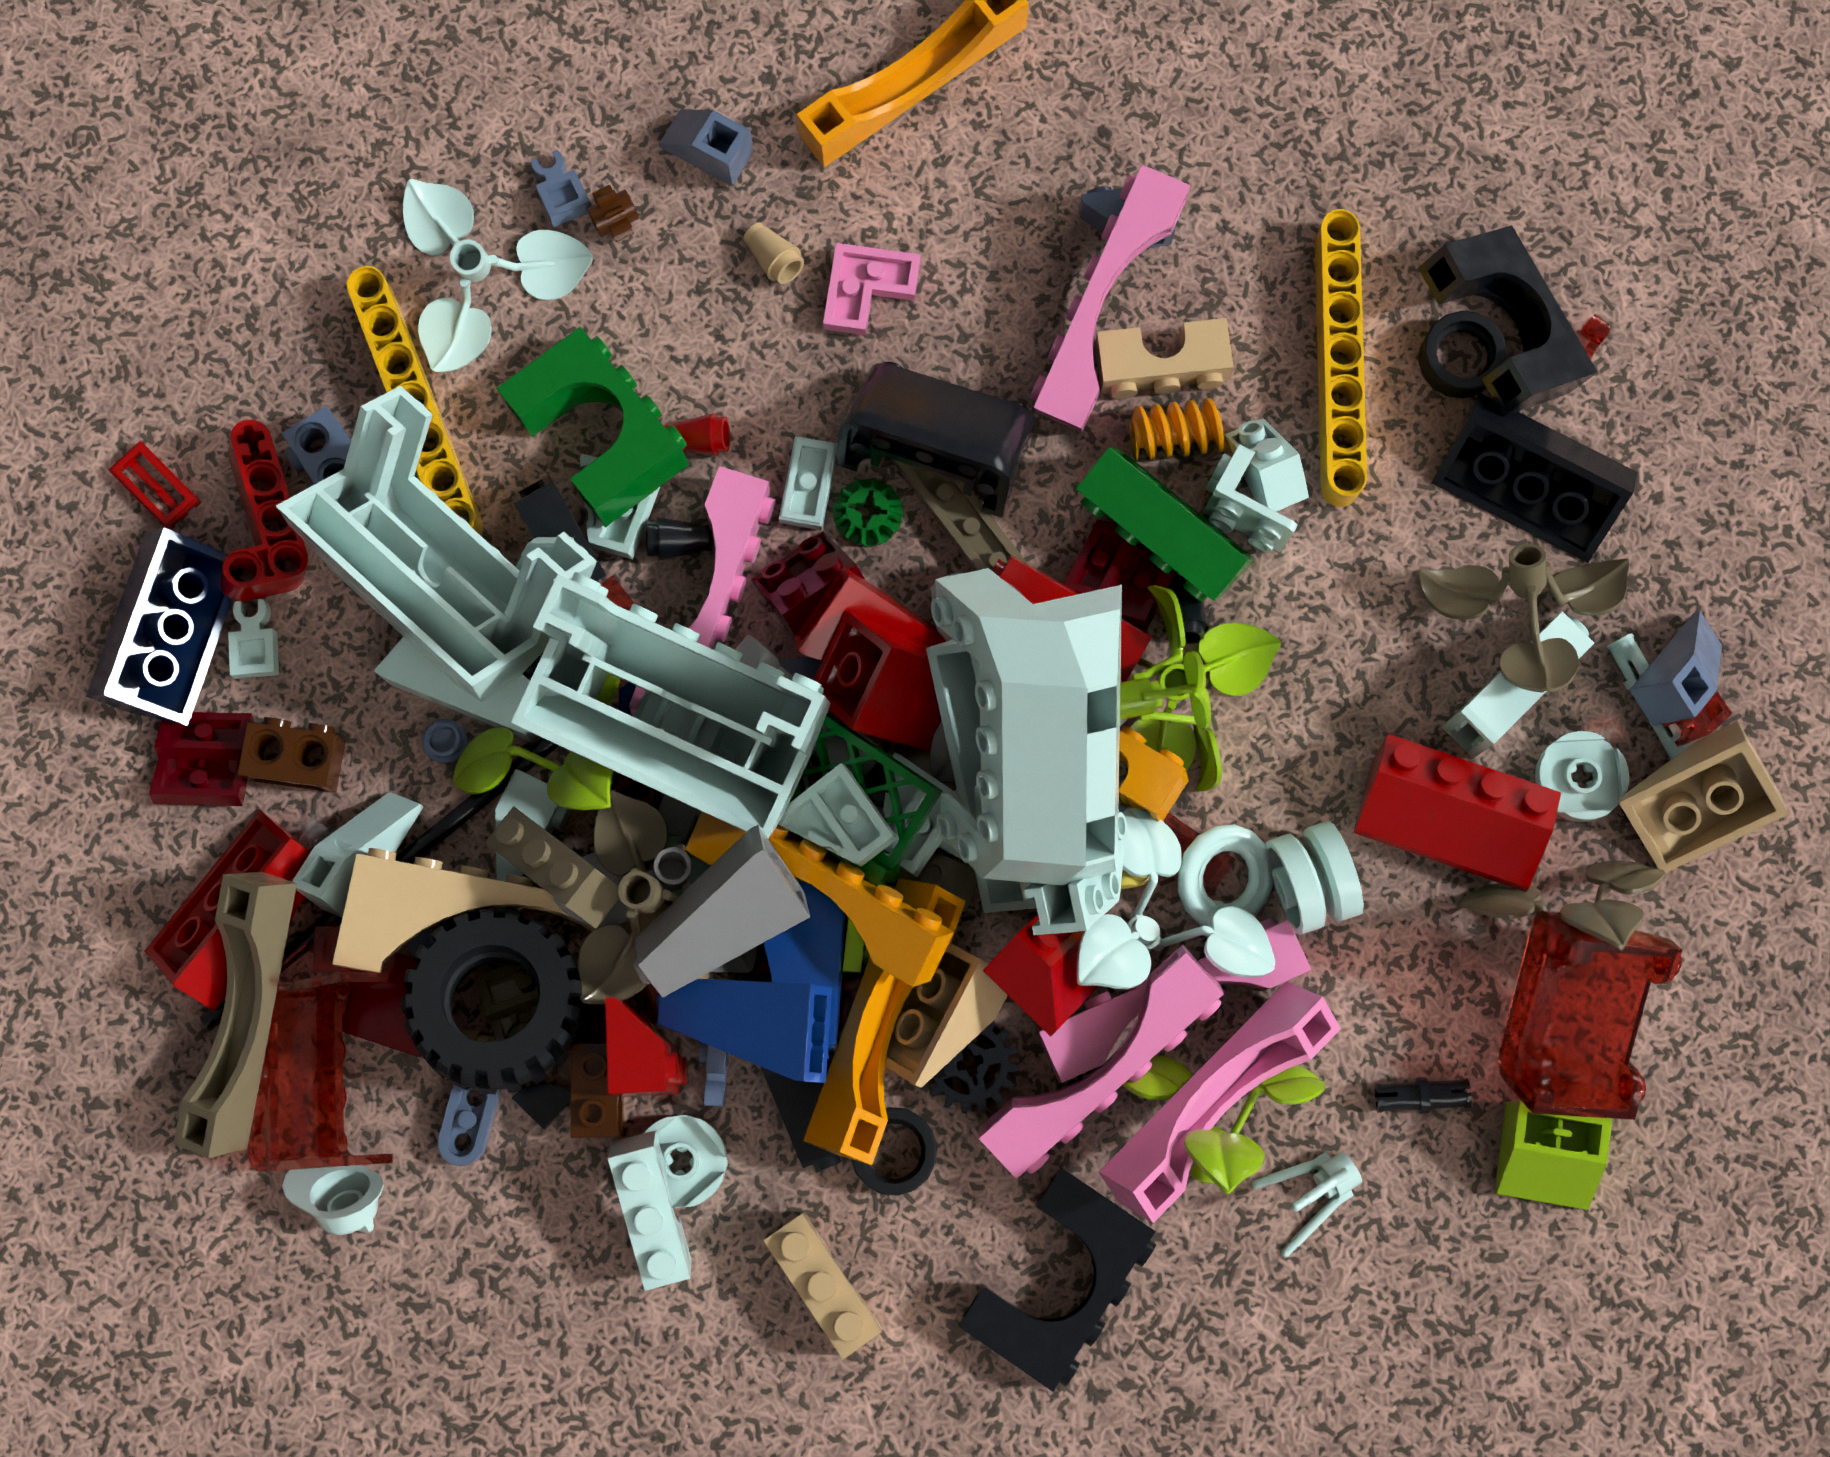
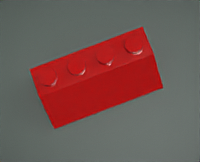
M1387 734L1373 758L1353 833L1527 892L1552 835L1561 792Z
M259 809L144 952L174 987L215 1011L219 1004L225 1000L227 988L226 954L221 933L215 922L223 874L264 872L293 881L312 849ZM297 890L295 892L290 922L295 915L297 907L305 899V896Z

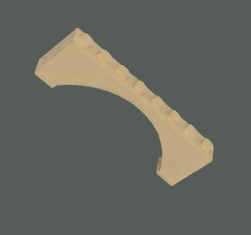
M369 848L368 855L356 854L332 964L337 967L382 975L384 963L411 940L444 921L465 913L480 911V909L523 908L539 910L563 917L590 932L594 931L595 928L583 924L566 914L556 904L551 894L544 889L533 887L534 881L528 877L507 874L506 882L488 879L489 871L485 869L461 866L460 873L441 870L443 862L438 860L415 857L414 864L395 861L397 855L395 852ZM663 903L653 913H640L638 918L641 932L669 905ZM629 919L626 923L620 925V927H623L629 934H631L632 930ZM709 972L698 979H713L714 973ZM650 983L644 987V990L656 1012L654 1025H659L657 1024L658 1011L656 1008L658 991Z

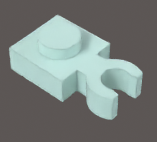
M258 599L257 614L253 617H246V605L241 601H235L233 615L241 624V631L228 632L230 676L234 679L279 675L277 632L273 628L264 629V626L271 617L269 604L264 599Z

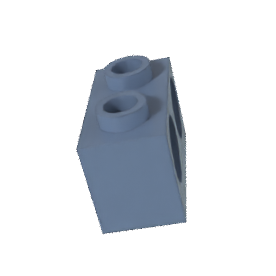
M327 405L282 433L290 446L284 450L288 460L298 473L305 469L313 481L306 486L307 488L344 469L351 439ZM321 438L326 439V443L320 451L309 453V447L312 442Z

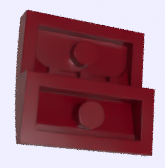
M1097 519L1064 585L1080 594L1122 585V618L1147 631L1159 608L1147 587L1157 585L1169 588L1177 571L1173 569L1169 574L1165 573L1148 558L1152 551L1138 541L1135 546L1131 545L1114 531L1117 525Z
M192 712L188 726L161 720L154 745L158 761L149 791L153 804L243 806L248 780L237 774L247 723H253L252 713Z
M395 953L384 963L382 975L359 971L338 1030L423 1058L408 1036L404 1025L407 1021L406 1016L401 1010V996L405 995L407 991L403 984L406 969H414L417 963L415 959Z

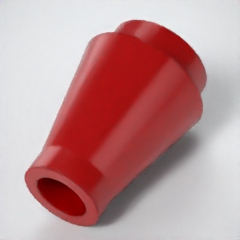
M716 413L672 424L687 443V446L682 449L683 451L718 456L720 452L729 451L730 427L727 417H718Z

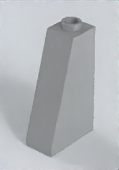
M759 825L750 828L635 938L637 959L633 960L635 971L645 985L652 983L662 998L810 918L804 890Z

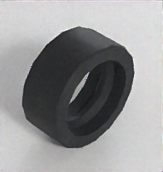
M1458 311L1446 314L1433 324L1420 346L1418 362L1423 377L1434 390L1447 397L1464 399L1479 395V393L1487 389L1482 379L1506 360L1507 346L1502 332L1492 320L1476 312ZM1459 331L1467 332L1477 337L1485 346L1487 352V363L1483 371L1471 378L1457 377L1446 371L1437 356L1438 345L1445 336Z
M887 1107V1125L902 1124L911 1129L918 1137L921 1146V1156L916 1168L905 1177L890 1179L877 1174L869 1164L852 1159L851 1161L856 1175L865 1186L880 1194L899 1196L915 1191L928 1180L936 1164L937 1144L932 1129L921 1116L905 1108Z

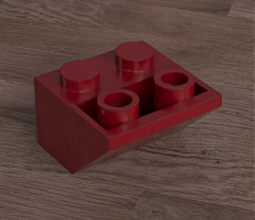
M823 531L817 536L805 539L796 550L783 559L768 564L762 573L751 580L794 639L843 567H846L864 580L865 578L857 564Z

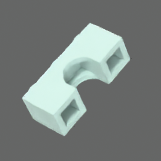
M656 1130L611 1142L608 1162L644 1290L647 1291L690 1279L691 1256L680 1217L676 1218L667 1182L668 1172Z

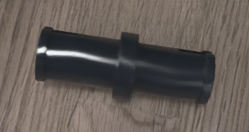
M1418 1077L1415 1079V1082L1375 1083V1098H1378L1376 1110L1377 1113L1383 1111L1418 1110L1419 1114H1428L1430 1109L1471 1108L1472 1096L1471 1092H1467V1089L1471 1088L1468 1078L1428 1082L1426 1077Z

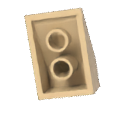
M1739 721L1696 741L1618 799L1620 806L1658 869L1664 870L1665 873L1789 814L1780 791Z
M951 943L946 948L931 981L915 986L906 999L894 1026L885 1067L922 1088L996 1019L1008 996L983 972L989 963Z

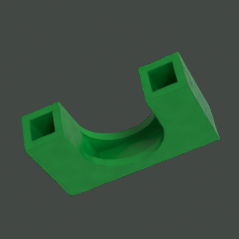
M579 327L496 389L508 408L532 437L567 411L581 404L590 402L607 403L623 412V426L616 442L605 453L570 478L580 497L606 528L690 464L682 450L687 446V443L672 424L667 428L663 426L658 420L662 414L656 404L647 394L642 398L637 395L633 390L637 387L635 380L623 365L615 368L611 364L609 359L613 356L604 342L598 336L590 339L585 331Z

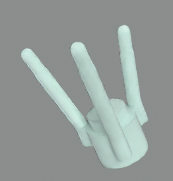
M1324 1152L1311 1161L1252 1181L1251 1186L1254 1189H1259L1318 1170L1319 1172L1313 1175L1317 1186L1291 1205V1209L1294 1212H1298L1322 1195L1328 1199L1331 1198L1281 1250L1283 1257H1288L1340 1204L1353 1197L1352 1189L1362 1183L1358 1169L1344 1152H1340L1332 1158L1327 1152Z

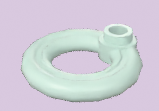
M1233 824L1214 826L1198 835L1183 854L1182 863L1177 872L1178 894L1185 911L1200 926L1211 927L1213 914L1221 908L1237 907L1246 910L1256 917L1267 904L1274 882L1272 877L1273 863L1268 859L1266 844L1252 830ZM1225 851L1239 854L1245 860L1248 867L1246 888L1240 897L1231 903H1224L1218 900L1212 901L1207 896L1203 886V875L1207 864L1214 856Z

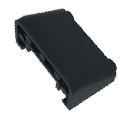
M894 362L877 363L871 367L839 429L836 465L857 472L862 460L871 458V465L879 467L882 457H887L965 482L963 494L971 496L974 490L982 497L984 504L981 512L1002 518L1030 441L1035 420L1029 409L1018 401H1006L905 369Z

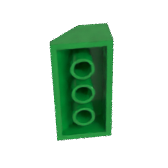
M1108 447L1076 488L1077 491L1084 495L1080 503L1099 518L1106 513L1118 523L1114 529L1117 534L1133 546L1138 541L1152 551L1148 558L1167 574L1173 569L1187 580L1183 587L1201 602H1204L1207 597L1213 602L1218 601L1255 560L1247 551L1212 525L1205 517L1121 449Z

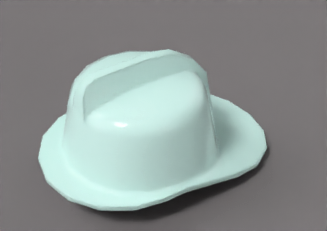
M317 1156L305 1158L295 1164L285 1175L282 1187L285 1197L296 1207L311 1214L321 1228L330 1234L344 1235L355 1231L368 1234L373 1230V1218L378 1210V1198L381 1196L384 1184L379 1174L346 1157Z

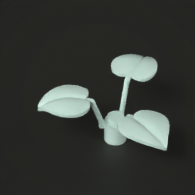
M409 179L406 184L403 198V218L405 229L411 242L421 252L431 256L444 253L452 244L450 262L462 277L460 280L463 293L462 305L453 298H439L425 307L419 319L418 334L420 343L427 356L430 368L434 372H451L468 365L489 344L492 332L489 316L483 310L469 307L471 304V282L483 280L489 274L491 266L495 265L512 271H522L521 283L524 289L537 299L549 301L569 294L578 285L593 261L592 253L580 241L567 234L553 230H536L526 234L518 241L516 251L521 263H513L497 258L496 255L488 256L482 246L476 241L468 239L458 240L468 235L474 224L472 204L462 192L447 185L426 183L415 179Z
M1126 809L1123 813L1127 823L1123 870L1135 877H1145L1148 875V884L1135 910L1130 914V921L1128 923L1117 915L1105 914L1087 931H1084L1077 953V984L1081 986H1104L1115 989L1134 988L1146 980L1150 973L1151 957L1149 952L1152 949L1161 951L1166 946L1197 936H1208L1204 945V953L1215 967L1227 974L1239 977H1262L1275 969V958L1263 926L1252 914L1237 907L1219 909L1211 918V927L1200 926L1163 939L1160 937L1159 925L1154 919L1143 916V911L1158 883V875L1171 877L1179 871L1182 863L1181 846L1174 832L1162 820L1157 821L1151 817L1149 812L1140 809Z

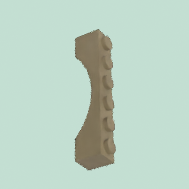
M264 872L223 874L215 922L222 936L227 961L225 1005L218 1033L209 1056L195 1082L181 1101L174 1145L206 1158L247 1150L297 886L295 882Z

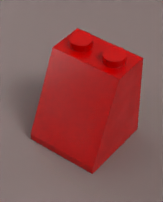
M846 610L813 679L824 688L822 695L831 703L829 710L852 730L930 751L934 733L942 720L926 648L931 646Z

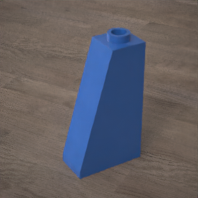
M803 881L798 883L805 892L810 918L764 942L772 982L832 987L828 1053L836 1051L839 1043L846 914L831 898L812 884Z
M696 979L663 998L659 993L657 994V1024L792 1080L826 1083L832 987L799 983Z

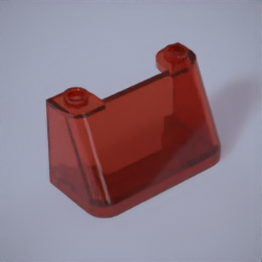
M1542 910L1535 915L1530 928L1498 1056V1067L1502 1079L1532 1114L1635 1120L1639 1104L1644 1099L1646 1093L1644 1078L1630 1062L1651 982L1658 985H1666L1674 979V976L1679 973L1681 968L1682 948L1669 938L1635 930L1624 949L1620 950L1564 922L1560 918V912Z

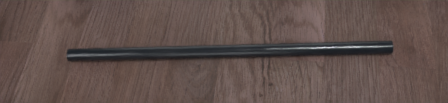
M541 737L526 750L545 758L559 745ZM520 756L515 758L511 762L507 775L497 786L483 793L471 794L396 856L395 861L414 864L415 857H424L506 789L515 769L526 773L536 763ZM327 912L285 946L280 974L340 926L342 918ZM225 1000L219 1004L215 1011L208 1009L200 1016V1020L209 1030H213L220 1024Z

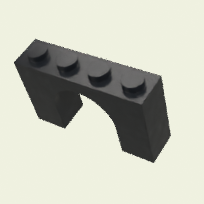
M1512 225L1444 244L1418 267L1439 305L1466 296H1482L1501 306L1515 322L1522 338L1523 353L1508 358L1482 379L1503 417L1564 396L1598 373Z
M1061 1167L1057 1170L1035 1204V1207L1076 1234L1089 1250L1093 1262V1282L1087 1297L1071 1313L1058 1318L1044 1319L1025 1313L983 1284L958 1323L961 1329L1052 1392L1059 1383L1066 1387L1080 1365V1362L1075 1360L1076 1355L1084 1343L1090 1347L1095 1343L1106 1324L1100 1319L1110 1303L1115 1307L1119 1305L1131 1286V1283L1126 1280L1135 1264L1143 1267L1156 1247V1243L1151 1241L1156 1231Z

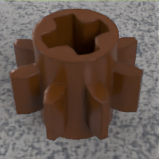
M608 185L593 192L595 204L586 209L600 237L611 233L615 242H618L634 234L631 223L638 220L639 215L627 191L624 189L615 193L611 185Z

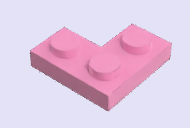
M836 243L823 320L824 330L866 336L872 295L915 301L921 255Z

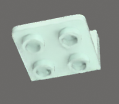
M1239 444L1232 457L1224 453L1205 489L1213 494L1203 513L1210 516L1209 522L1216 528L1225 532H1232L1235 529L1249 536L1248 542L1256 549L1266 553L1272 552L1273 549L1281 552L1296 530L1297 524L1293 520L1235 491L1255 454L1254 451Z

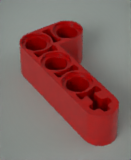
M243 420L238 422L231 431L228 457L255 546L235 550L223 562L220 578L221 589L226 596L235 601H249L293 591L302 584L308 565V554L303 539L289 526L276 508V505L289 499L290 495L271 433L259 421ZM246 443H249L252 449H257L255 461L251 462L250 448ZM262 480L268 482L272 489L269 491H259L253 488L251 483ZM268 520H275L280 522L285 529L273 532L265 528L263 523ZM280 560H288L296 565L297 570L283 572L276 567L275 563ZM237 569H243L250 572L254 578L248 582H240L235 580L230 573Z

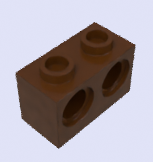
M264 717L263 724L247 723L237 775L253 782L337 792L346 741L337 734H334L335 728L315 723H308L307 730L290 728V721L272 717ZM272 741H279L280 751L278 755L272 760L265 761L263 756L265 747ZM316 747H323V760L318 765L309 767L307 764L309 752Z
M607 1043L571 1044V1138L624 1137V1097L608 1094Z

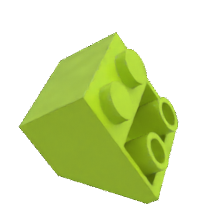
M1523 1101L1506 1102L1494 1194L1588 1210L1607 1166L1613 1117Z

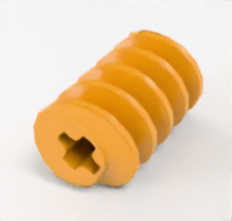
M1211 398L1204 399L1200 410L1194 400L1186 401L1183 413L1177 402H1170L1166 415L1160 404H1152L1149 416H1147L1142 406H1135L1130 421V441L1134 461L1138 459L1140 448L1145 449L1150 460L1155 459L1158 446H1162L1166 457L1171 458L1174 446L1179 444L1184 456H1189L1191 445L1195 442L1201 454L1207 453L1209 441H1214L1218 452H1223L1224 435L1222 420L1214 401Z

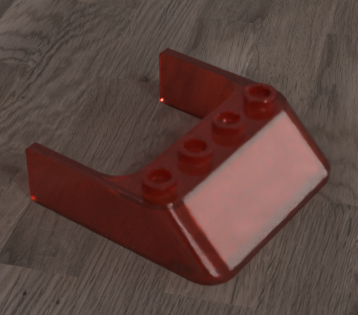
M341 972L278 984L247 1148L250 1165L255 1171L268 1172L393 1163V1154L354 1156L347 1149V1137L344 1133V1107L347 1101V1094L343 1086V1062L346 1056V1047L342 1033V1017L345 1012V997L348 992L355 988L390 983V973Z

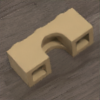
M1227 318L1183 322L1179 335L1181 350L1176 355L1168 358L1156 357L1146 350L1142 342L1140 327L1097 332L1094 349L1100 394L1111 393L1112 398L1124 399L1135 396L1137 390L1154 389L1157 394H1169L1180 390L1182 385L1197 384V387L1203 390L1222 386L1223 381L1229 380L1234 368Z
M805 1212L763 1240L842 1360L882 1332L883 1328L857 1289H854L831 1255L830 1249Z

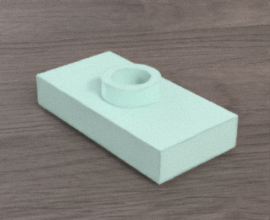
M795 436L780 509L779 523L823 530L838 443Z

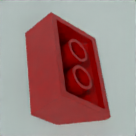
M1037 915L1010 940L984 968L983 972L1051 1037L1098 986H1081L1077 984V953L1084 931L1033 935L1032 926L1039 920Z
M605 997L608 1094L622 1097L680 1094V1084L688 1083L686 1056L682 1057V1055H679V1049L632 1005L616 997Z

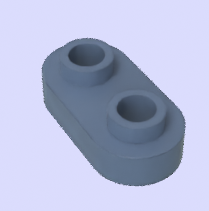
M455 1085L453 1086L438 1137V1149L445 1161L456 1166H467L477 1162L483 1156L499 1103L498 1089L495 1095L484 1094L483 1102L475 1107L470 1104L468 1099L470 1092L475 1088H470L467 1091ZM465 1133L470 1136L472 1144L467 1151L463 1152L457 1148L456 1141L461 1134Z

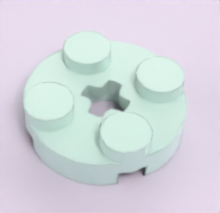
M1577 731L1563 735L1543 750L1537 762L1535 770L1536 784L1561 792L1557 815L1567 820L1589 822L1604 817L1614 810L1619 803L1618 799L1626 794L1628 790L1629 769L1626 759L1618 748L1614 749L1611 744L1604 741L1606 738L1601 735L1587 731ZM1576 765H1582L1585 773H1592L1593 780L1587 782L1585 788H1580L1578 783L1573 782L1571 774L1576 772Z
M688 1115L665 1117L650 1126L645 1133L656 1130L668 1172L667 1182L672 1206L675 1208L696 1206L713 1196L721 1186L728 1166L726 1146L717 1130L708 1122ZM675 1149L681 1153L687 1150L692 1153L693 1157L689 1161L692 1169L689 1173L686 1174L683 1170H678L674 1173L669 1166L674 1162L670 1154Z

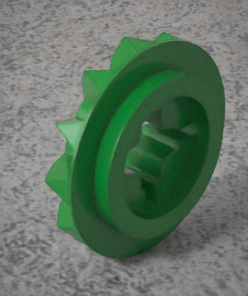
M875 477L864 480L856 478L853 483L845 488H841L840 494L834 503L833 516L838 531L845 539L859 546L872 547L887 542L896 534L902 522L903 508L901 499L891 485H887ZM873 495L874 509L881 511L879 515H872L870 521H867L866 528H863L862 514L855 511L857 507H864L866 501H869V496Z

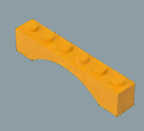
M964 0L938 29L902 58L864 80L846 87L830 90L797 113L799 137L825 168L1027 28L1029 2L1027 0Z
M702 811L685 851L711 866L746 831ZM777 825L768 839L793 876L812 884L823 892L850 918L865 942L873 964L911 987L931 981L954 933L952 930L941 925L942 918L930 910L912 908L902 902L903 895L898 891L885 885H873L863 879L865 874L859 868L844 862L839 864L825 856L827 851L823 847L808 840H801L800 842L788 835V829Z
M898 878L894 890L903 895L902 902L914 909L924 908L934 912L942 918L941 925L955 933L966 902L965 900L936 884ZM871 957L869 958L826 1076V1083L822 1087L803 1140L833 1154L869 1165L873 1164L888 1122L884 1101V1073L888 1047L899 1014L914 988L873 964Z

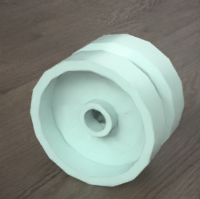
M1328 820L1307 827L1303 832L1302 843L1291 833L1266 842L1268 859L1273 864L1272 877L1284 913L1298 935L1324 927L1326 913L1337 922L1363 914L1362 889L1356 868L1341 834L1332 822Z

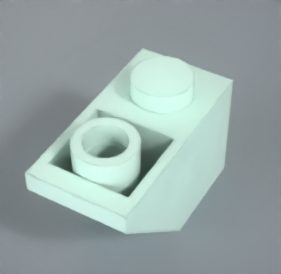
M1264 418L1245 422L1238 429L1224 434L1233 455L1239 444L1255 452L1243 476L1258 503L1277 512L1309 498L1300 454Z

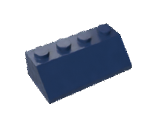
M164 527L145 532L86 697L130 713L188 726L232 599L224 594L220 584L222 565L229 554ZM237 569L230 574L235 580L239 581L243 569Z

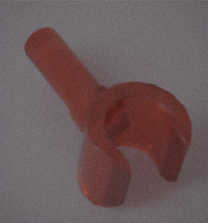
M1596 314L1588 320L1578 333L1589 341L1584 349L1591 360L1599 345L1610 332L1609 324Z

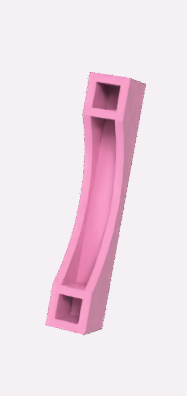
M1141 165L1137 176L1128 175L1119 197L1125 201L1119 216L1111 214L1101 239L1107 241L1102 255L1099 257L1094 254L1085 271L1083 279L1090 281L1083 297L1075 295L1066 315V319L1072 321L1065 337L1057 335L1049 352L1048 359L1054 361L1047 377L1040 375L1032 390L1030 399L1036 401L1033 407L1036 413L1081 433L1083 432L1100 395L1094 369L1093 344L1096 323L1103 302L1117 277L1134 258L1152 244L1172 234L1189 196V184L1145 165Z
M721 466L718 467L705 502L706 518L716 548L715 571L709 595L698 617L689 627V629L701 634L697 641L698 643L713 650L718 641L724 643L728 636L732 623V617L727 616L732 601L739 603L742 598L747 580L746 577L742 576L747 562L754 563L761 543V538L756 537L761 523H769L775 506V499L770 498L769 481ZM636 686L629 704L632 717H634L646 690Z
M1273 917L1260 922L1268 936L1275 958V969L1265 976H1234L1219 970L1207 957L1198 961L1219 984L1243 985L1266 991L1312 969L1289 920L1276 925ZM1148 977L1140 985L1128 989V992L1113 999L1109 991L1085 1001L1084 1004L1087 1010L1069 1017L1051 1037L1044 1030L1037 1033L1059 1084L1105 1063L1116 1040L1128 1024L1139 1015L1145 999Z
M1182 944L1148 975L1145 999L1137 1021L1123 1044L1103 1065L1085 1078L1062 1089L1038 1095L1013 1096L979 1126L978 1139L1016 1179L1025 1171L1029 1174L1036 1172L1050 1157L1048 1151L1060 1140L1064 1144L1071 1141L1082 1130L1084 1124L1081 1121L1094 1110L1097 1113H1101L1107 1109L1117 1098L1116 1090L1128 1079L1132 1083L1138 1081L1152 1067L1150 1060L1162 1049L1166 1052L1174 1049L1186 1037L1187 1033L1184 1029L1197 1018L1200 1021L1206 1020L1220 1007L1222 1002L1219 998L1224 995L1221 985Z
M1286 981L1099 1171V1174L1117 1201L1154 1223L1186 1190L1189 1170L1193 1163L1184 1147L1186 1135L1194 1130H1210L1221 1116L1242 1096L1265 1080L1288 1068L1310 1061L1341 1029L1325 999L1318 994Z

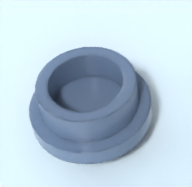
M441 719L427 727L423 734L422 745L427 756L433 761L449 764L459 759L468 745V737L460 724L450 719Z

